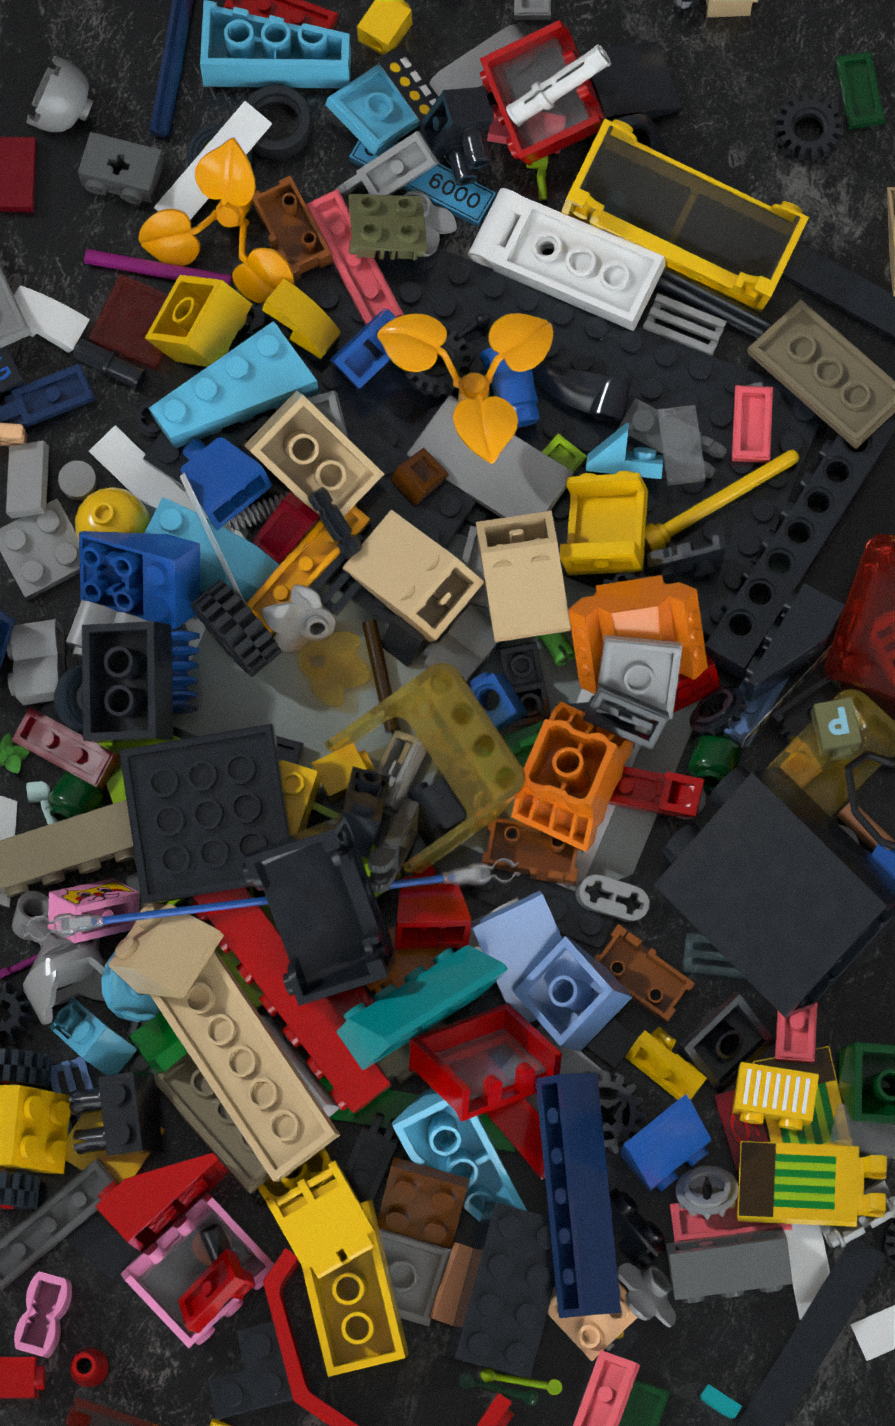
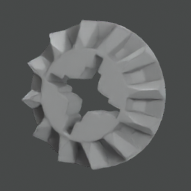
M708 1165L688 1170L679 1178L676 1185L679 1207L687 1209L691 1217L701 1214L706 1220L713 1214L723 1217L728 1208H735L739 1192L738 1183L730 1172L720 1167ZM706 1185H709L712 1192L709 1200L703 1198Z

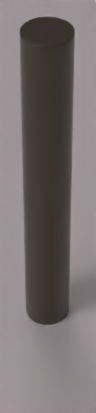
M369 620L363 622L362 627L385 733H394L395 730H400L383 647L377 620Z

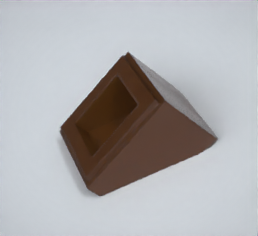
M422 448L398 466L391 477V481L412 504L417 505L450 474L425 448Z

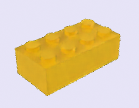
M372 1199L360 1203L375 1228L374 1231L369 1233L375 1247L351 1261L344 1250L341 1249L338 1251V1254L344 1265L320 1279L312 1267L305 1271L302 1267L328 1377L404 1359L409 1355Z

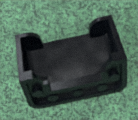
M344 816L315 825L250 852L244 857L245 863L242 864L244 878L249 886L254 885L258 891L264 890L289 958L288 972L283 974V981L287 993L290 996L295 995L298 1006L389 976L396 960L393 943L351 828Z

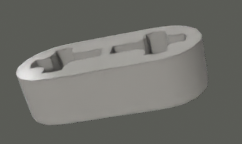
M596 874L587 876L576 887L575 895L578 903L583 908L621 921L632 922L639 920L646 915L649 909V898L644 890L609 877ZM596 882L599 884L598 890L609 894V899L598 898L593 903L590 901V894L585 892V888L593 886ZM633 894L635 895L634 902L640 904V907L628 914L626 913L627 906L615 902L616 897L626 899Z

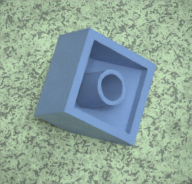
M567 936L555 946L513 991L561 1047L581 1052L633 997L605 966Z

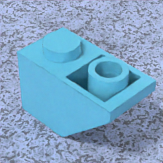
M74 997L58 1012L56 1019L49 1027L78 1055L107 1076L118 1074L137 1050L119 1032Z

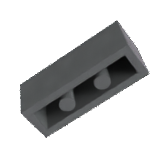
M782 1227L665 1243L672 1293L675 1300L682 1299L684 1303L700 1302L705 1299V1296L721 1294L722 1297L726 1298L738 1297L744 1294V1290L759 1288L762 1292H775L783 1289V1285L793 1284L788 1241Z

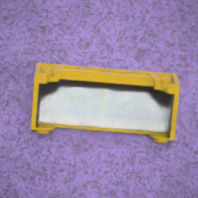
M604 119L568 193L561 213L664 256L665 267L761 313L771 298L809 217L802 214L803 210L793 203L783 201L781 205L773 204L771 207L636 142L637 138L632 133L633 128L627 123L616 119L612 122Z

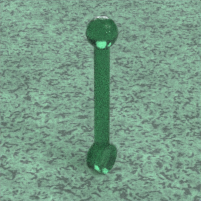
M463 1373L458 1378L459 1386L462 1389L468 1390L471 1387L500 1393L524 1400L529 1406L536 1405L539 1401V1395L534 1390L522 1392L473 1379V1376L469 1373Z

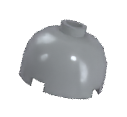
M54 56L52 61L57 66L55 70L48 67L31 104L36 107V115L34 117L28 114L26 123L48 132H63L72 128L78 118L85 121L92 107L93 100L87 98L89 84L82 70L70 61Z

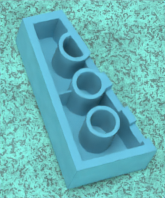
M273 321L149 407L156 423L176 449L194 439H202L220 432L222 428L251 420L254 416L274 408L277 410L295 391L310 397L320 393V389L313 374Z

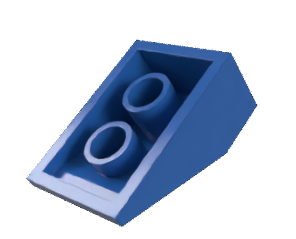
M685 1094L624 1143L620 1157L648 1192L652 1191L656 1186L662 1192L679 1178L675 1172L686 1162L693 1167L710 1153L706 1146L712 1139L694 1105Z

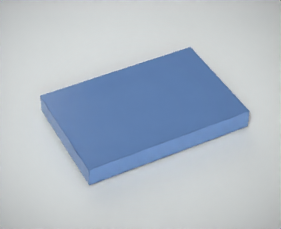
M541 891L533 893L471 923L472 931L482 952L503 962L508 968V971L496 981L505 1003H509L529 1023L536 1020V1018L513 991L562 940V936Z

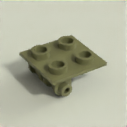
M348 194L351 226L349 254L356 255L358 259H361V257L375 258L376 251H378L379 259H383L384 252L389 251L390 260H394L397 251L398 259L417 260V257H424L425 252H427V240L422 196Z

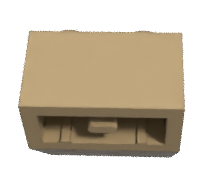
M393 510L389 511L363 542L361 551L352 556L342 567L397 616L399 615L423 634L428 642L438 639L484 583L479 576L457 557Z
M552 511L476 522L478 548L495 642L571 631Z

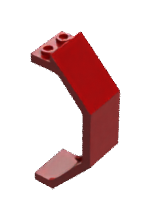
M285 1248L263 1283L293 1400L329 1426H359L316 1397L310 1390L284 1300L285 1289L301 1266V1263L293 1252ZM498 1393L477 1426H507L514 1416V1413L508 1410L512 1401Z

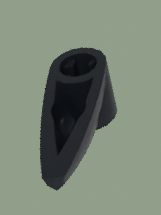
M542 363L532 369L534 381L561 402L602 420L611 422L622 421L631 387L630 383L614 377Z

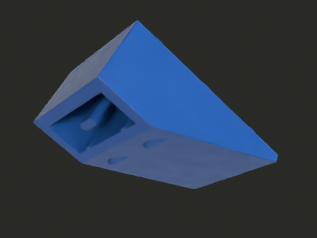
M81 531L79 533L81 600L93 602L147 621L170 624L173 629H177L197 615L192 610L190 604L201 596L200 543L169 534Z

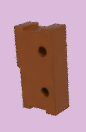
M291 175L279 180V185L260 193L259 190L255 192L251 201L269 235L270 247L287 260L292 269L294 281L300 279V274L319 265L323 268L333 263L332 254Z
M489 817L487 835H490L487 853L483 852L482 865L492 867L497 860L506 858L514 864L519 863L515 867H511L506 862H498L493 869L528 874L530 879L576 887L578 868H575L577 853L582 850L523 822ZM513 833L517 837L510 839L507 835ZM559 841L562 843V846L556 847L553 843Z
M618 924L610 935V943L601 955L596 954L594 958L616 977L633 996L632 1000L668 1024L676 1012L675 1006L685 993L689 995L695 983L656 956V950L653 948L649 950L641 944L642 940L630 932L627 934L628 930ZM618 966L622 969V972L615 973L612 968ZM656 993L660 996V999L652 1000L650 995Z

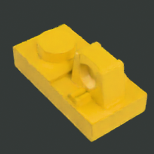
M658 1027L651 1034L644 1030L625 1058L677 1100L685 1094L691 1100L707 1077L700 1073L692 1063L685 1061L677 1053L675 1055L672 1052L677 1041L662 1030V1028Z

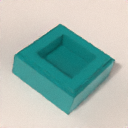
M709 1384L705 1386L699 1396L702 1402L728 1419H734L742 1407Z

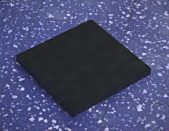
M274 724L119 750L142 904L149 905L254 887V885L249 886L244 878L242 864L245 863L244 857L250 852L291 836Z

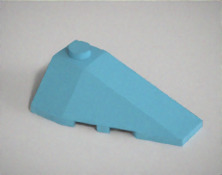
M162 497L145 533L169 534L200 543V587L202 594L218 580H223L226 585L231 587L197 512ZM206 518L243 599L250 600L280 565L258 546L232 533L228 529L221 527L217 531L210 520Z

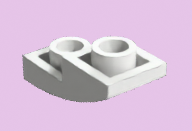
M19 286L14 293L17 304L31 332L30 336L34 337L36 334H39L67 353H70L90 319L72 308L32 289Z

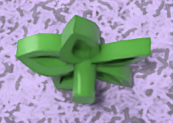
M8 733L3 737L0 744V765H5L7 770L18 774L21 768V761L28 756L30 751L22 746H14L13 741H11L12 737Z

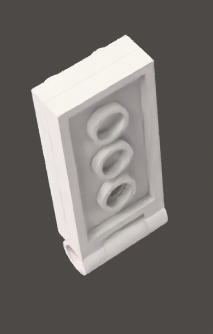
M505 188L499 190L468 252V256L480 265L493 268V271L632 331L635 330L665 268L664 256ZM545 249L554 250L551 255L542 254Z

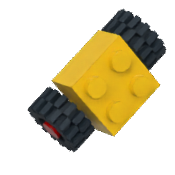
M0 1049V1209H37L40 1177L14 1173V1171L64 1174L69 1118L71 1114L69 1105H71V1101H69V1095L42 1090L49 1088L52 1056L49 1054L27 1050Z

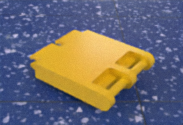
M336 1160L328 1164L329 1169L306 1181L303 1178L298 1181V1187L277 1199L272 1196L266 1200L268 1207L304 1271L312 1267L319 1279L344 1265L338 1254V1251L341 1249L344 1250L351 1261L375 1247L369 1236V1233L374 1231L375 1228ZM334 1175V1180L315 1191L311 1190L315 1185ZM301 1193L304 1195L303 1198L297 1200L296 1202L285 1207L284 1209L280 1208L281 1205L295 1198Z

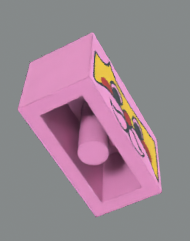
M114 878L49 892L48 920L53 921L63 916H69V919L89 916L90 918H96V926H91V928L71 930V934H59L73 943L130 931L136 921L103 925L102 917L139 912L140 892ZM61 920L51 925L48 924V929L62 931Z

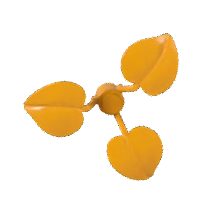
M234 137L205 154L195 169V180L201 192L210 199H221L210 216L196 227L191 228L190 219L185 212L177 209H164L149 217L140 229L139 242L147 252L163 263L185 266L193 262L200 252V242L195 234L203 231L215 220H218L225 227L239 226V259L243 263L238 265L232 273L233 281L238 290L246 298L261 304L267 300L283 279H286L295 286L292 269L279 252L270 248H257L251 251L249 256L246 254V235L249 220L245 217L252 207L251 199L255 194L256 182L250 162Z
M521 313L508 314L494 322L489 332L490 347L499 354L493 359L487 374L483 376L474 372L462 378L459 377L447 351L441 348L447 338L446 328L441 322L429 315L407 314L397 317L378 331L377 338L382 343L392 362L409 372L425 371L436 363L437 354L442 357L453 379V386L459 388L458 404L453 413L455 430L472 452L488 463L494 464L502 450L513 438L517 430L518 416L514 407L505 399L496 396L488 398L489 384L492 383L493 375L503 359L507 366L516 372L528 371L539 365L548 354L552 345L553 327L545 319Z

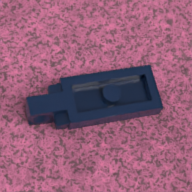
M81 363L11 390L12 394L4 397L6 404L0 406V423L21 424L27 428L95 401V396Z

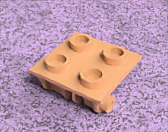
M619 1281L621 1313L559 1318L556 1286L553 1289L547 1314L591 1361L599 1355L600 1350L606 1349L638 1318L627 1306L625 1295L628 1290Z

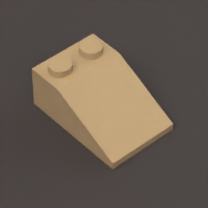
M295 391L244 445L287 488L317 514L320 512L314 510L308 500V496L313 491L321 487L326 488L333 499L331 503L336 504L342 515L345 516L384 475L367 456L298 391Z

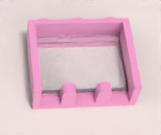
M208 1192L121 1273V1276L188 1348L194 1343L197 1345L204 1343L215 1331L213 1325L224 1315L226 1318L232 1316L244 1303L242 1299L231 1297L223 1305V1308L200 1333L186 1329L178 1299L212 1264L199 1234L200 1230L214 1223L222 1224L232 1251L238 1255L241 1267L253 1274L256 1284L253 1287L255 1290L264 1286L263 1281L274 1266L270 1258Z

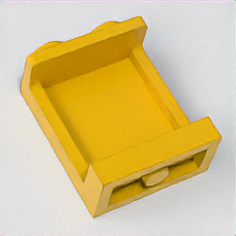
M619 471L615 474L607 475L583 473L576 477H567L566 487L570 492L567 544H560L559 556L568 575L643 571L648 489L641 474L631 471Z

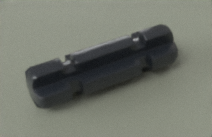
M324 487L313 491L308 496V500L314 510L320 512L318 514L319 518L335 542L338 541L337 547L342 555L346 558L354 556L361 551L362 545L354 534L351 535L352 529L337 505L331 503L333 501L331 495Z

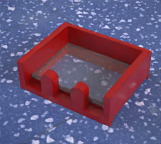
M560 20L479 58L484 69L480 72L483 85L488 92H493L497 104L493 105L494 113L502 126L506 124L510 137L506 139L508 148L515 159L519 158L529 166L533 165V162L599 132L604 119H606L590 79L556 100L553 108L541 110L521 126L516 125L507 113L506 106L531 91V86L537 81L544 82L581 57L570 29Z
M507 1003L411 1038L409 1071H415L455 1110L459 1120L462 1122L537 1093L536 1078L560 1074L562 1053Z

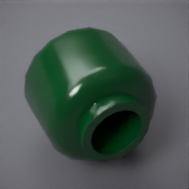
M723 731L718 736L707 734L704 737H697L692 745L690 754L689 774L692 777L704 779L703 788L714 790L726 775L739 767L741 747L736 741L731 739L728 733Z
M66 772L48 797V804L51 808L50 815L59 822L99 809L105 800V795L102 789L70 772Z

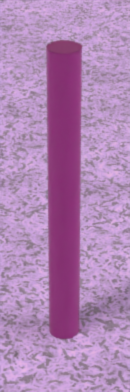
M86 249L84 257L85 264L177 280L179 275L223 280L229 286L232 283V275Z

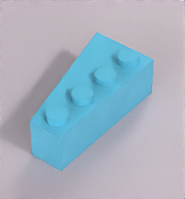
M204 0L200 56L204 87H265L283 85L290 88H343L351 80L350 34L305 23L301 26L284 22V18L272 15L269 18L249 14V11L246 9L234 7L231 10L218 7L217 2Z

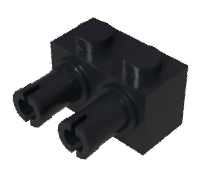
M485 87L443 90L419 124L422 135L435 156H444L443 154L449 157L455 183L458 186L474 183L478 178L476 169L483 168L490 162L483 134L493 122L494 107L487 98Z
M127 1072L98 1077V1088L74 1090L69 1093V1101H81L79 1104L69 1105L70 1111L74 1116L102 1111L104 1126L75 1130L73 1140H86L84 1143L74 1144L77 1154L83 1155L106 1150L107 1156H133L163 1151L154 1073Z

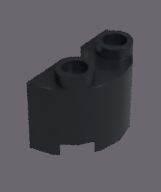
M455 764L442 772V778L431 785L423 782L408 792L409 798L419 803L418 832L427 847L450 836L460 826L473 823L494 811L472 772L464 770L461 764Z

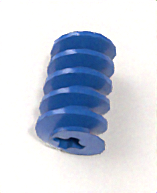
M182 630L171 631L173 713H192L198 709L187 705V701L198 698V693L188 690V686L199 683V679L188 675V671L198 669L199 663L188 659L189 656L199 654L200 649L190 646L189 641L200 639V633Z

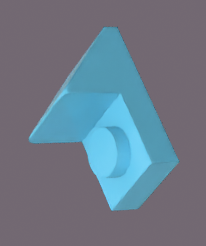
M629 423L623 425L588 453L586 471L615 474L619 471H631L640 473L642 477L661 479L663 455L656 454V450L646 447L634 448V452L626 451Z

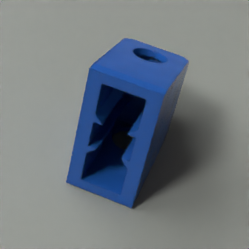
M217 438L208 446L200 439H194L183 450V455L189 461L181 467L180 471L182 474L185 473L199 504L217 531L273 486L265 470L257 461L224 438Z

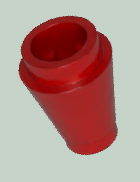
M92 1347L77 1351L69 1365L72 1379L83 1387L99 1385L104 1381L109 1370L106 1356L100 1350ZM87 1358L91 1361L92 1368L88 1373L83 1374V1371L79 1370V1363Z

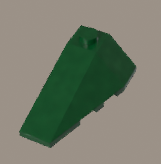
M854 1042L839 1049L838 1088L851 1122L888 1125L895 1123V1045Z

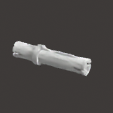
M597 44L593 49L544 82L537 81L531 86V91L506 106L507 113L516 125L521 126L541 110L553 108L556 100L611 65L607 53Z

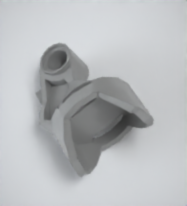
M29 891L22 894L18 899L12 928L14 933L23 940L34 941L41 945V950L23 983V989L41 1024L46 1025L52 1023V1007L66 1003L72 997L84 996L93 1000L105 1001L102 995L101 978L107 962L100 952V938L73 943L57 933H50L49 937L43 941H35L29 935L24 937V934L29 932L36 938H43L50 932L48 923L42 919L33 920L27 928L22 926V923L28 924L30 919L33 918L26 914L44 916L48 919L49 897L41 892ZM69 984H72V985H70V986H68V987H66V988H63V989L57 991L58 988H61V987L67 986V985H69Z

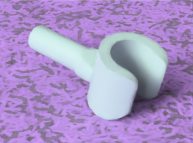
M42 781L27 783L28 802H41L47 824L56 823L57 821L50 815L51 808L48 804L49 786Z

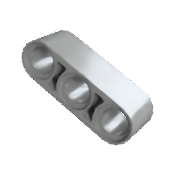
M516 24L505 27L440 70L431 79V87L438 96H440L443 90L485 87L480 77V72L484 69L479 58L525 36ZM538 54L506 68L505 72L508 79H511L530 66Z

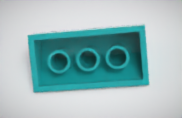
M466 945L457 952H454L451 947L432 960L435 965L428 970L420 966L403 978L405 981L404 985L396 989L391 984L378 992L373 997L376 1002L367 1008L363 1002L353 1007L343 1015L346 1022L336 1032L361 1069L365 1070L408 1043L411 1038L419 1036L482 996L508 971L506 965L469 945Z

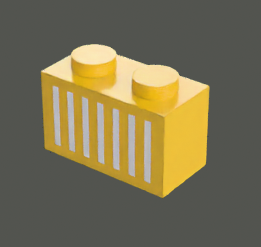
M741 1062L738 1068L732 1114L740 1115V1121L746 1123L763 1124L764 1119L779 1121L780 1128L802 1130L803 1125L810 1126L813 1121L819 1074Z

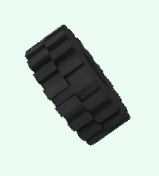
M218 580L190 604L192 610L197 614L199 620L205 625L209 633L213 635L218 644L225 649V652L250 677L255 676L282 653L278 643L272 638L271 633L263 626L260 619L254 615L249 606L223 580Z

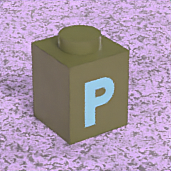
M852 697L813 705L811 717L820 757L830 755L831 760H842L852 757L854 755L853 751L858 750L862 743Z

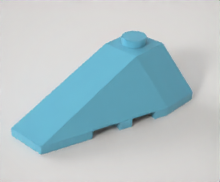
M431 1087L420 1094L392 1122L395 1132L409 1158L414 1163L470 1179L464 1208L479 1222L485 1201L496 1202L528 1211L480 1115L461 1122L455 1110Z

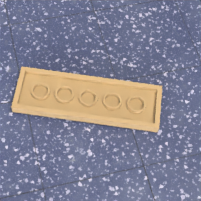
M216 949L183 999L150 995L273 1182H280L340 1136V1133Z

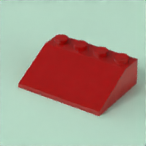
M212 1152L125 1178L121 1183L114 1180L99 1193L98 1198L101 1201L95 1207L130 1245L143 1253L155 1239L159 1238L206 1192L209 1193L229 1174V1171Z

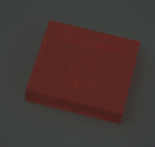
M120 274L88 340L110 352L117 350L119 352L118 355L157 372L165 353L147 341L145 337L168 294Z

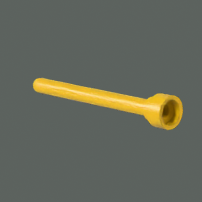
M789 450L663 525L661 523L655 525L649 523L646 525L645 550L648 553L666 549V544L671 542L670 537L795 465L799 461L798 452Z

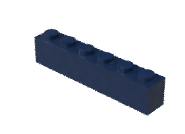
M597 1073L558 1074L536 1078L559 1318L621 1313Z

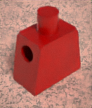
M421 865L415 868L413 876L404 877L401 880L436 876V870L431 865ZM443 876V883L400 888L394 941L395 949L463 948L469 945L471 916L458 883H454V881L449 882L448 876Z

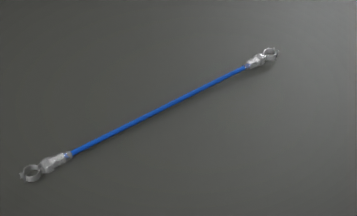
M506 858L499 859L495 862V864L498 862H506L511 867H515L519 863L517 862L516 864H514L511 860ZM479 862L472 863L468 867L452 869L449 872L442 873V875L395 880L389 889L435 883L480 886L488 883L491 878L498 883H508L515 875L520 876L521 873L515 872L512 878L501 880L496 875L490 876V870L494 868L495 864L491 867L488 863ZM266 897L104 917L102 915H74L65 913L55 916L53 921H49L44 916H35L30 919L28 924L22 923V926L27 928L35 919L45 920L50 925L54 923L55 930L51 929L48 935L43 938H36L29 932L24 934V937L29 935L35 941H43L49 937L50 933H55L58 937H70L77 932L92 931L97 927H103L104 924L268 904Z

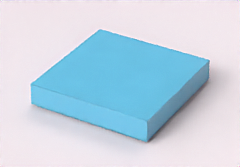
M377 64L329 96L325 104L374 156L420 124V121L380 64Z

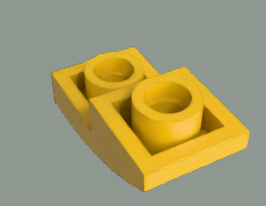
M286 279L281 281L263 305L262 311L293 330L290 337L291 341L319 359L325 355L340 336L341 331L331 318L311 298Z

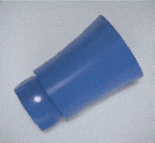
M488 348L479 354L486 373L495 356L499 354L492 348ZM503 359L492 378L491 387L494 396L505 399L514 407L518 416L517 428L532 425L540 419L536 405L539 401L532 369L523 372L513 371Z

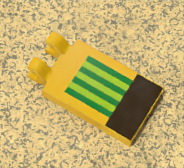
M829 1046L815 1049L814 1064L775 1061V1057L753 1061L752 1064L819 1074L813 1121L810 1126L803 1125L802 1130H789L780 1128L779 1121L764 1119L769 1142L852 1146Z
M741 1141L738 1221L857 1227V1215L885 1217L886 1194L869 1193L864 1195V1178L886 1179L887 1156L870 1155L859 1158V1146Z

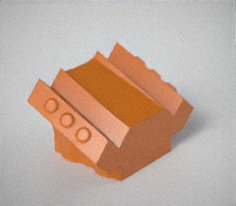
M662 575L596 585L594 596L581 598L568 610L580 688L593 694L596 693L595 689L599 681L604 635L681 642L682 653L679 674L694 680L708 667L697 589L683 583L666 584L663 581Z
M560 701L553 709L549 720H544L519 778L521 786L514 801L511 817L587 852L594 844L597 828L605 818L607 806L615 787H617L618 782L622 778L624 765L632 754L634 742L583 721V711Z

